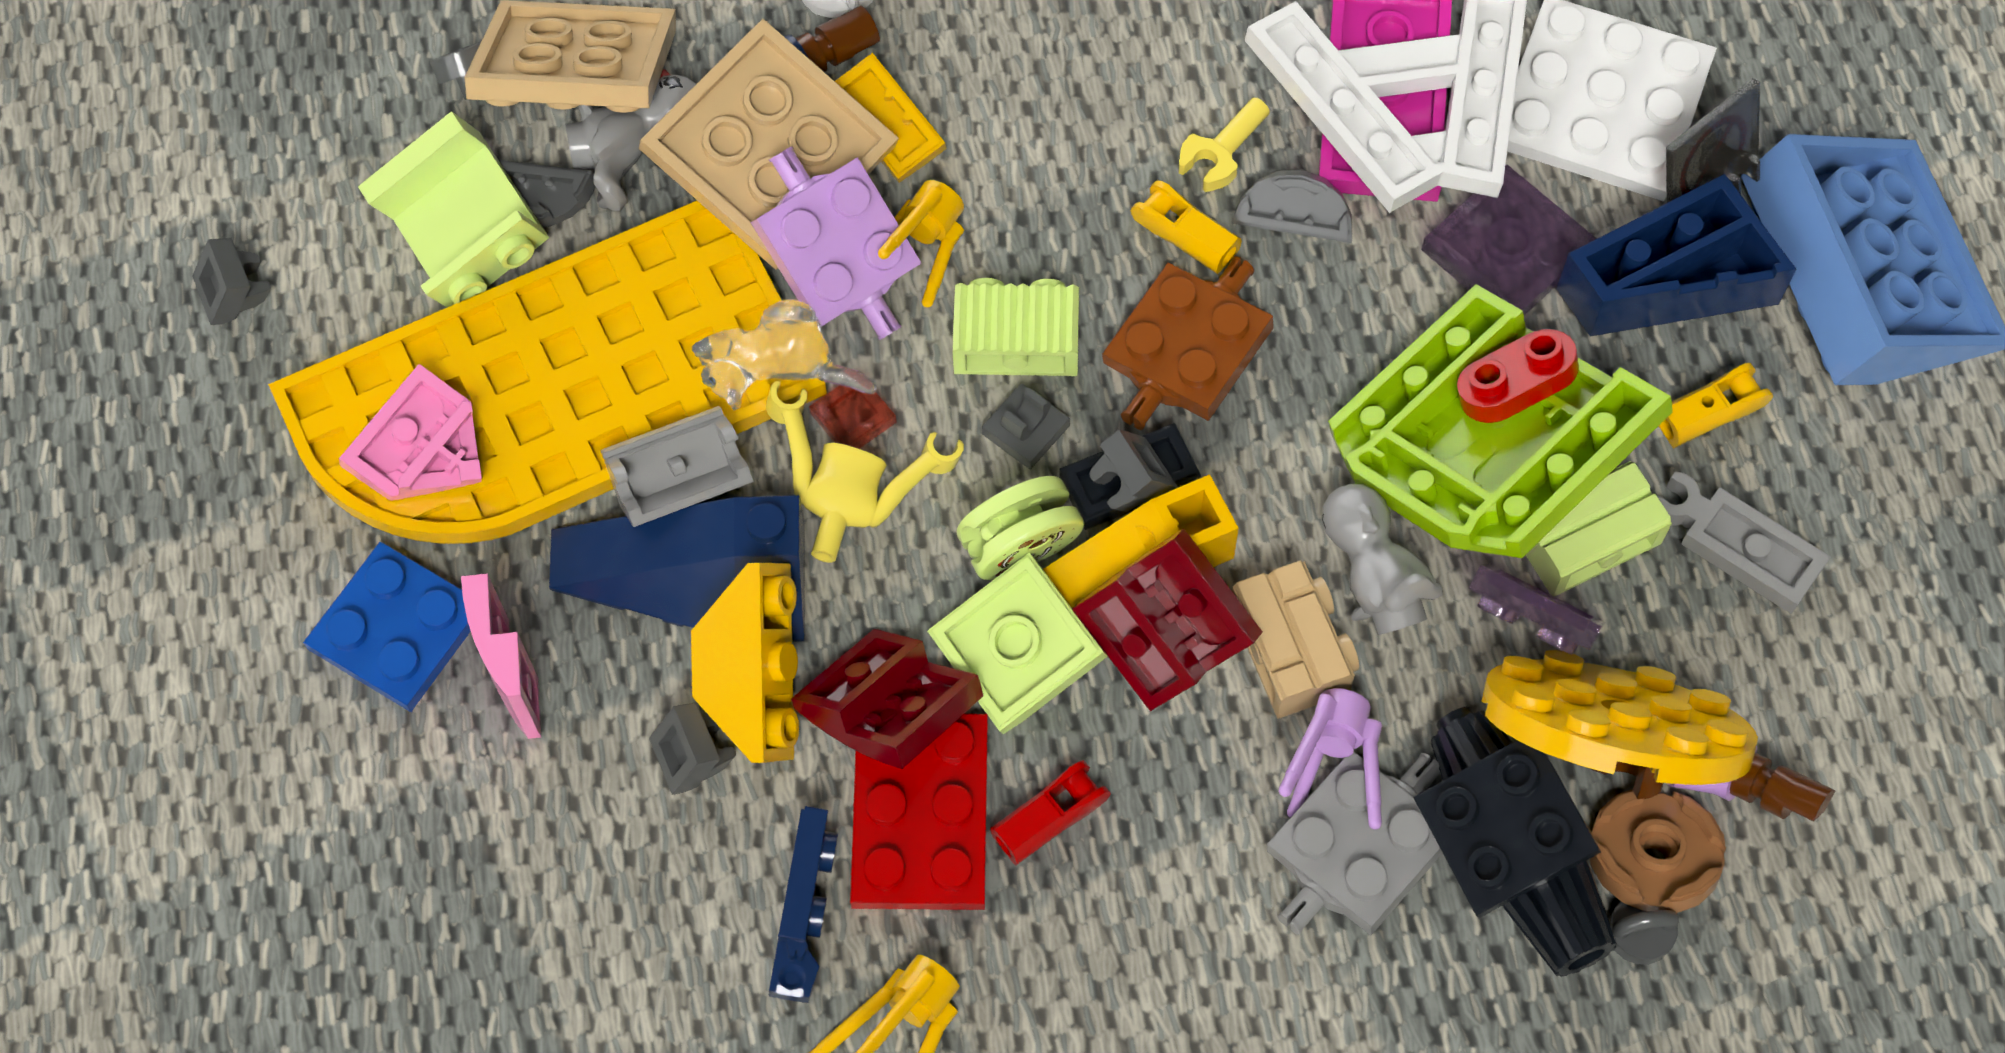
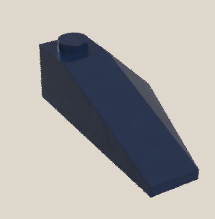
M799 495L734 497L699 503L633 527L627 516L551 529L549 589L619 610L627 609L662 619L663 622L680 627L688 626L694 628L747 563L791 564V578L794 581L797 593L796 606L792 613V642L805 641V523Z

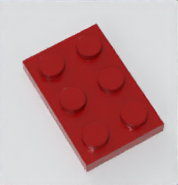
M963 714L903 769L882 763L856 751L850 893L851 909L985 910L988 714Z

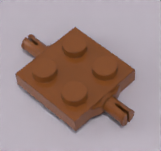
M1234 256L1217 282L1202 280L1167 263L1102 353L1103 363L1130 378L1139 390L1125 411L1121 413V418L1124 422L1131 425L1134 421V427L1140 431L1143 430L1145 424L1160 403L1182 407L1207 421L1210 420L1274 328L1273 315L1243 301L1237 295L1249 277L1254 274V268L1247 260L1241 263V257Z

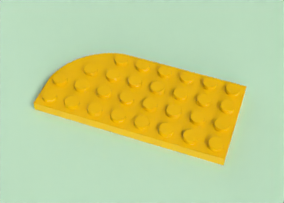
M694 201L268 384L305 468L317 486L334 503L350 515L379 530L416 541L440 544H466L490 541L512 535L613 490L614 487L601 454V449L717 406L721 407L724 416L732 424L736 434L771 419L766 410V401L770 388L775 381H780L777 396L785 404L796 403L799 400L802 389L807 391L806 403L827 394L825 382L758 254L698 201ZM420 364L471 401L482 482L390 501L342 468L339 458L417 365ZM710 377H713L716 383L719 384L718 390L710 383Z

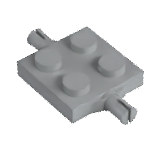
M1353 751L1351 756L1345 757L1267 843V852L1293 873L1302 889L1282 913L1278 914L1277 917L1286 927L1290 924V930L1299 935L1322 907H1325L1327 910L1345 915L1370 936L1376 931L1443 854L1413 798L1424 792L1437 776L1441 775L1439 763L1435 759L1430 764L1431 756L1421 753L1416 762L1400 780L1379 771L1382 824L1376 830L1371 829L1368 824L1364 759Z

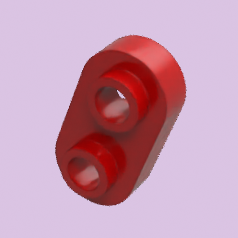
M1537 330L1471 363L1461 372L1457 381L1460 403L1464 413L1479 422H1499L1565 389L1575 380L1579 371L1577 349L1574 341L1570 336L1558 330Z

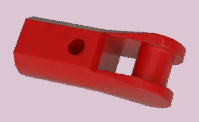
M1084 760L1070 766L1041 792L990 828L992 837L1015 866L1064 830L1088 816L1110 797L1111 793L1106 786L1098 788L1087 775L1090 767ZM1067 790L1077 803L1064 812L1054 798Z

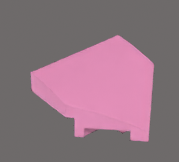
M418 364L339 458L340 466L390 501L482 482L477 453L471 401Z

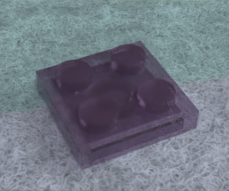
M1506 164L1503 185L1498 198L1476 193L1472 194L1424 238L1421 250L1466 289L1470 290L1477 284L1519 308L1525 316L1558 285L1568 253L1597 238Z
M1492 564L1480 565L1468 588L1482 595L1477 607L1511 624L1517 622L1521 615L1541 625L1537 637L1569 654H1573L1579 645L1590 650L1595 645L1606 622Z

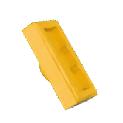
M873 53L835 80L841 88L899 138L895 148L881 161L899 183L947 149L944 140Z

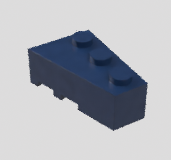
M1723 174L1568 253L1556 289L1591 337L1779 305L1792 280L1796 267L1726 174Z

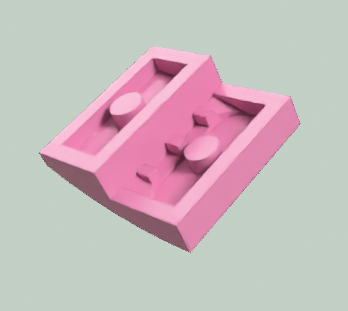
M488 573L461 576L467 621L480 656L515 723L528 739L540 738L538 676L518 632L510 633L509 619Z

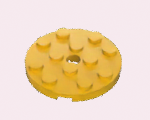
M1561 650L1545 651L1544 659H1530L1521 656L1504 657L1503 664L1496 666L1488 673L1481 700L1483 703H1488L1485 716L1490 722L1507 735L1536 750L1583 767L1614 774L1617 761L1649 767L1651 772L1655 773V781L1660 783L1707 785L1737 780L1749 772L1758 742V736L1751 724L1739 714L1729 709L1731 699L1726 695L1706 689L1690 690L1676 685V676L1664 669L1640 666L1636 672L1603 665L1584 663L1582 657Z

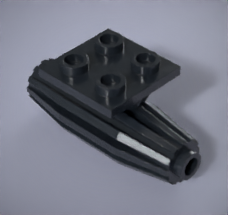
M1471 707L1456 709L1438 721L1436 725L1439 730L1437 731L1438 734L1431 739V746L1436 761L1439 763V770L1443 781L1413 798L1475 915L1481 918L1503 906L1556 976L1560 975V977L1571 973L1574 974L1596 964L1599 960L1607 957L1611 951H1614L1617 945L1594 876L1587 862L1588 859L1601 853L1599 846L1546 753L1518 740L1512 742L1506 733L1489 721L1485 716V711L1474 713Z

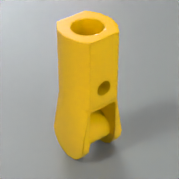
M1155 181L1150 187V197L1144 203H1135L1130 210L1134 220L1143 227L1172 243L1216 274H1219L1236 255L1242 243L1240 237L1201 212L1163 181ZM1169 210L1180 216L1174 223L1165 217Z
M1752 363L1742 364L1709 384L1672 401L1673 413L1659 425V428L1673 448L1724 424L1747 416L1763 408L1773 399L1770 389H1761L1754 379L1753 375L1756 369ZM1731 389L1738 401L1730 404L1722 392Z

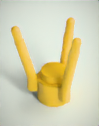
M936 180L925 181L912 200L909 199L905 202L894 217L899 226L878 250L879 258L887 259L909 235L923 244H932L937 239L941 241L921 303L924 307H931L933 305L954 245L964 232V228L956 222L964 210L962 199L952 188Z
M916 955L905 971L897 968L878 992L820 1041L809 1053H831L888 1002L892 1009L866 1038V1041L856 1053H874L903 1019L919 1028L927 1020L931 1022L918 1053H935L944 1030L958 1013L957 1009L949 1002L960 986L957 980L940 964L924 955Z

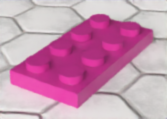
M1332 0L1329 40L1337 50H1346L1450 36L1452 0ZM1447 88L1378 97L1411 136L1443 132L1445 129ZM1322 133L1318 175L1326 178L1341 193L1375 196ZM1436 186L1413 200L1438 202L1441 186Z

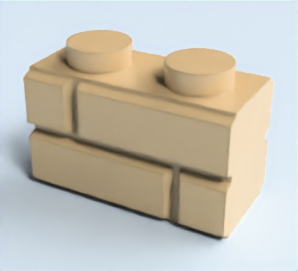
M1300 560L1279 567L1269 574L1262 573L1239 581L1232 586L1231 591L1263 631L1255 643L1247 647L1277 719L1316 706L1319 695L1325 690L1332 688L1351 690L1355 676L1353 672L1359 670L1357 652L1348 634L1344 633L1337 636L1328 616L1334 613V604L1330 590L1322 577L1312 579L1305 561L1302 562Z

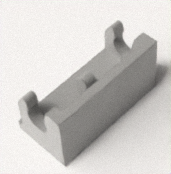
M720 406L600 450L620 507L633 527L754 482L749 467L744 458L741 457L735 443L738 440V436L732 424L724 416Z

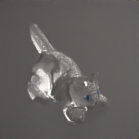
M782 300L766 308L763 311L764 314L761 316L759 325L754 331H745L739 328L724 330L710 335L691 346L695 356L705 366L701 372L702 382L709 386L716 395L726 399L733 410L740 408L743 393L757 380H809L816 378L824 382L850 387L866 394H874L877 388L875 382L862 371L833 363L829 346L821 334V323L816 317L815 310L799 300Z

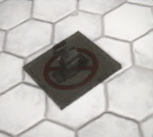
M1752 78L1666 147L1667 203L1723 174H1726L1740 194L1742 174L1748 175L1756 182L1760 180V82Z

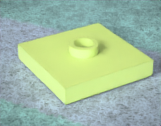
M1030 553L1018 560L927 631L954 669L978 675L983 692V697L978 702L1002 734L1022 723L1108 657Z

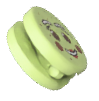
M1042 476L1014 485L984 501L962 519L957 527V536L963 548L968 550V554L973 558L971 563L981 579L994 580L1028 553L1037 562L1046 559L1064 549L1079 536L1084 528V520L1076 507L1063 506L1069 498V492L1061 478L1057 476Z

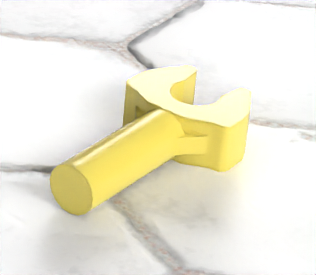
M1254 97L1215 138L1200 137L1196 134L1189 135L1182 143L1179 174L1184 175L1198 160L1209 159L1216 166L1210 169L1204 177L1203 191L1209 192L1229 185L1236 178L1238 168L1237 163L1232 159V154L1270 114L1268 106L1259 98Z

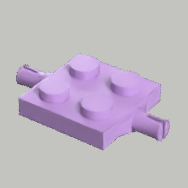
M791 146L769 159L789 192L783 196L775 208L750 223L815 329L825 325L844 312L862 309L876 332L877 338L881 340L902 327L882 295L888 291L896 279L920 265L921 261L907 238L887 259L879 258L878 250L899 225L858 157L830 174L817 175L810 178L795 154L794 148Z

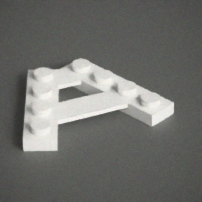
M1464 0L1459 35L1346 50H1337L1296 1L1248 26L1245 42L1389 213L1436 186L1498 198L1504 180L1527 0ZM1451 88L1446 129L1443 132L1411 136L1378 97Z

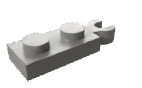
M1675 471L1667 484V488L1681 497L1682 504H1671L1664 498L1657 496L1671 517V526L1683 525L1689 529L1681 543L1683 546L1790 614L1794 612L1831 557L1721 487L1718 488L1711 500H1708L1700 494L1699 486L1695 480L1685 473Z

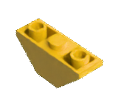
M747 563L691 630L692 697L751 763L794 760V745L799 736V720L796 712L793 710L791 700L793 697V679L798 668L797 651L792 644V613L796 606L797 593L794 581L791 578V564Z

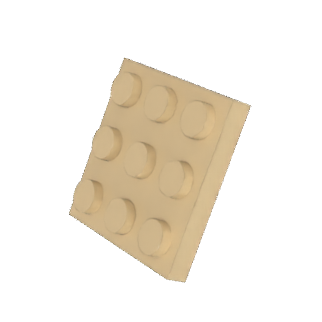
M501 0L465 75L466 99L486 100L487 103L494 106H511L519 102L546 103L551 108L561 110L572 109L579 105L606 106L609 110L620 113L633 112L640 108L649 109L675 35V9Z
M762 19L640 140L639 150L777 270V265L750 223L775 208L783 196L789 192L769 159L792 146L810 178L817 175L830 174L857 157L869 175L895 148L899 138L767 21Z

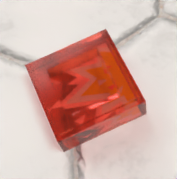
M859 372L809 406L810 414L834 443L845 444L858 449L897 423L896 415Z

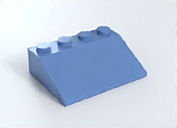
M1788 134L1741 175L1751 198L1753 210L1796 267L1789 285L1797 300L1798 310L1806 321L1819 349L1823 366L1830 374L1834 385H1876L2005 350V325L1916 140Z

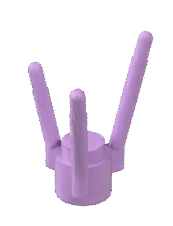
M1341 688L1328 689L1319 695L1315 714L1279 786V794L1283 797L1290 796L1294 789V794L1287 809L1289 818L1293 816L1308 797L1324 754L1336 758H1345L1351 756L1354 749L1363 745L1368 824L1374 830L1381 827L1378 741L1382 724L1377 720L1368 719L1371 706L1369 701L1362 695Z

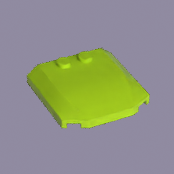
M1475 284L1340 409L1328 423L1333 440L1354 483L1363 484L1376 490L1385 499L1390 509L1450 548L1523 558L1673 413L1671 396L1621 367L1611 377L1578 358L1579 371L1577 377L1565 389L1503 421L1484 423L1473 420L1464 413L1461 407L1457 388V381L1461 372L1471 363L1533 332L1526 328L1522 310Z

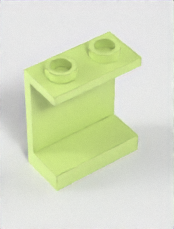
M452 111L358 186L369 205L394 220L430 277L421 285L423 291L427 296L445 307L452 306L486 291L488 286L508 270L526 263L532 257L534 250L549 239V236L481 133Z

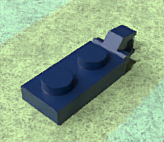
M805 806V809H801L778 934L769 997L809 1003L820 966L809 952L806 939L807 936L817 938L821 936L827 898L814 896L818 871L832 873L838 833L826 831L828 810L807 806Z

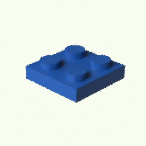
M379 542L303 643L307 650L409 712H412L471 630L467 621L463 593L460 588L386 544Z

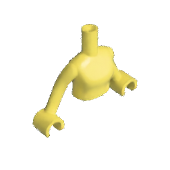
M778 380L772 384L766 401V410L771 419L786 426L792 457L794 494L799 495L801 504L807 510L822 518L811 555L823 562L832 563L836 561L846 526L860 528L879 526L889 517L904 496L930 472L944 474L954 469L964 450V444L961 440H958L952 455H941L933 446L937 433H930L921 456L886 486L877 501L878 486L887 466L884 460L872 453L845 444L827 443L824 444L819 467L812 477V453L802 417L807 401V391L802 389L799 400L796 403L785 404L777 396L780 381Z

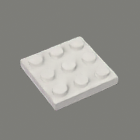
M1544 0L1517 73L1507 152L1664 201L1671 184V148L1688 134L1717 47L1565 0Z

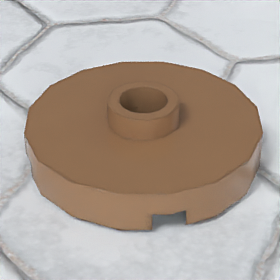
M1633 789L1617 794L1599 810L1591 832L1601 853L1590 858V865L1602 886L1624 904L1643 911L1672 910L1678 913L1700 905L1715 890L1725 863L1724 853L1726 846L1724 834L1712 814L1691 797L1673 791L1672 796L1659 793L1648 799H1637ZM1650 848L1657 849L1663 853L1665 859L1654 858L1644 850Z

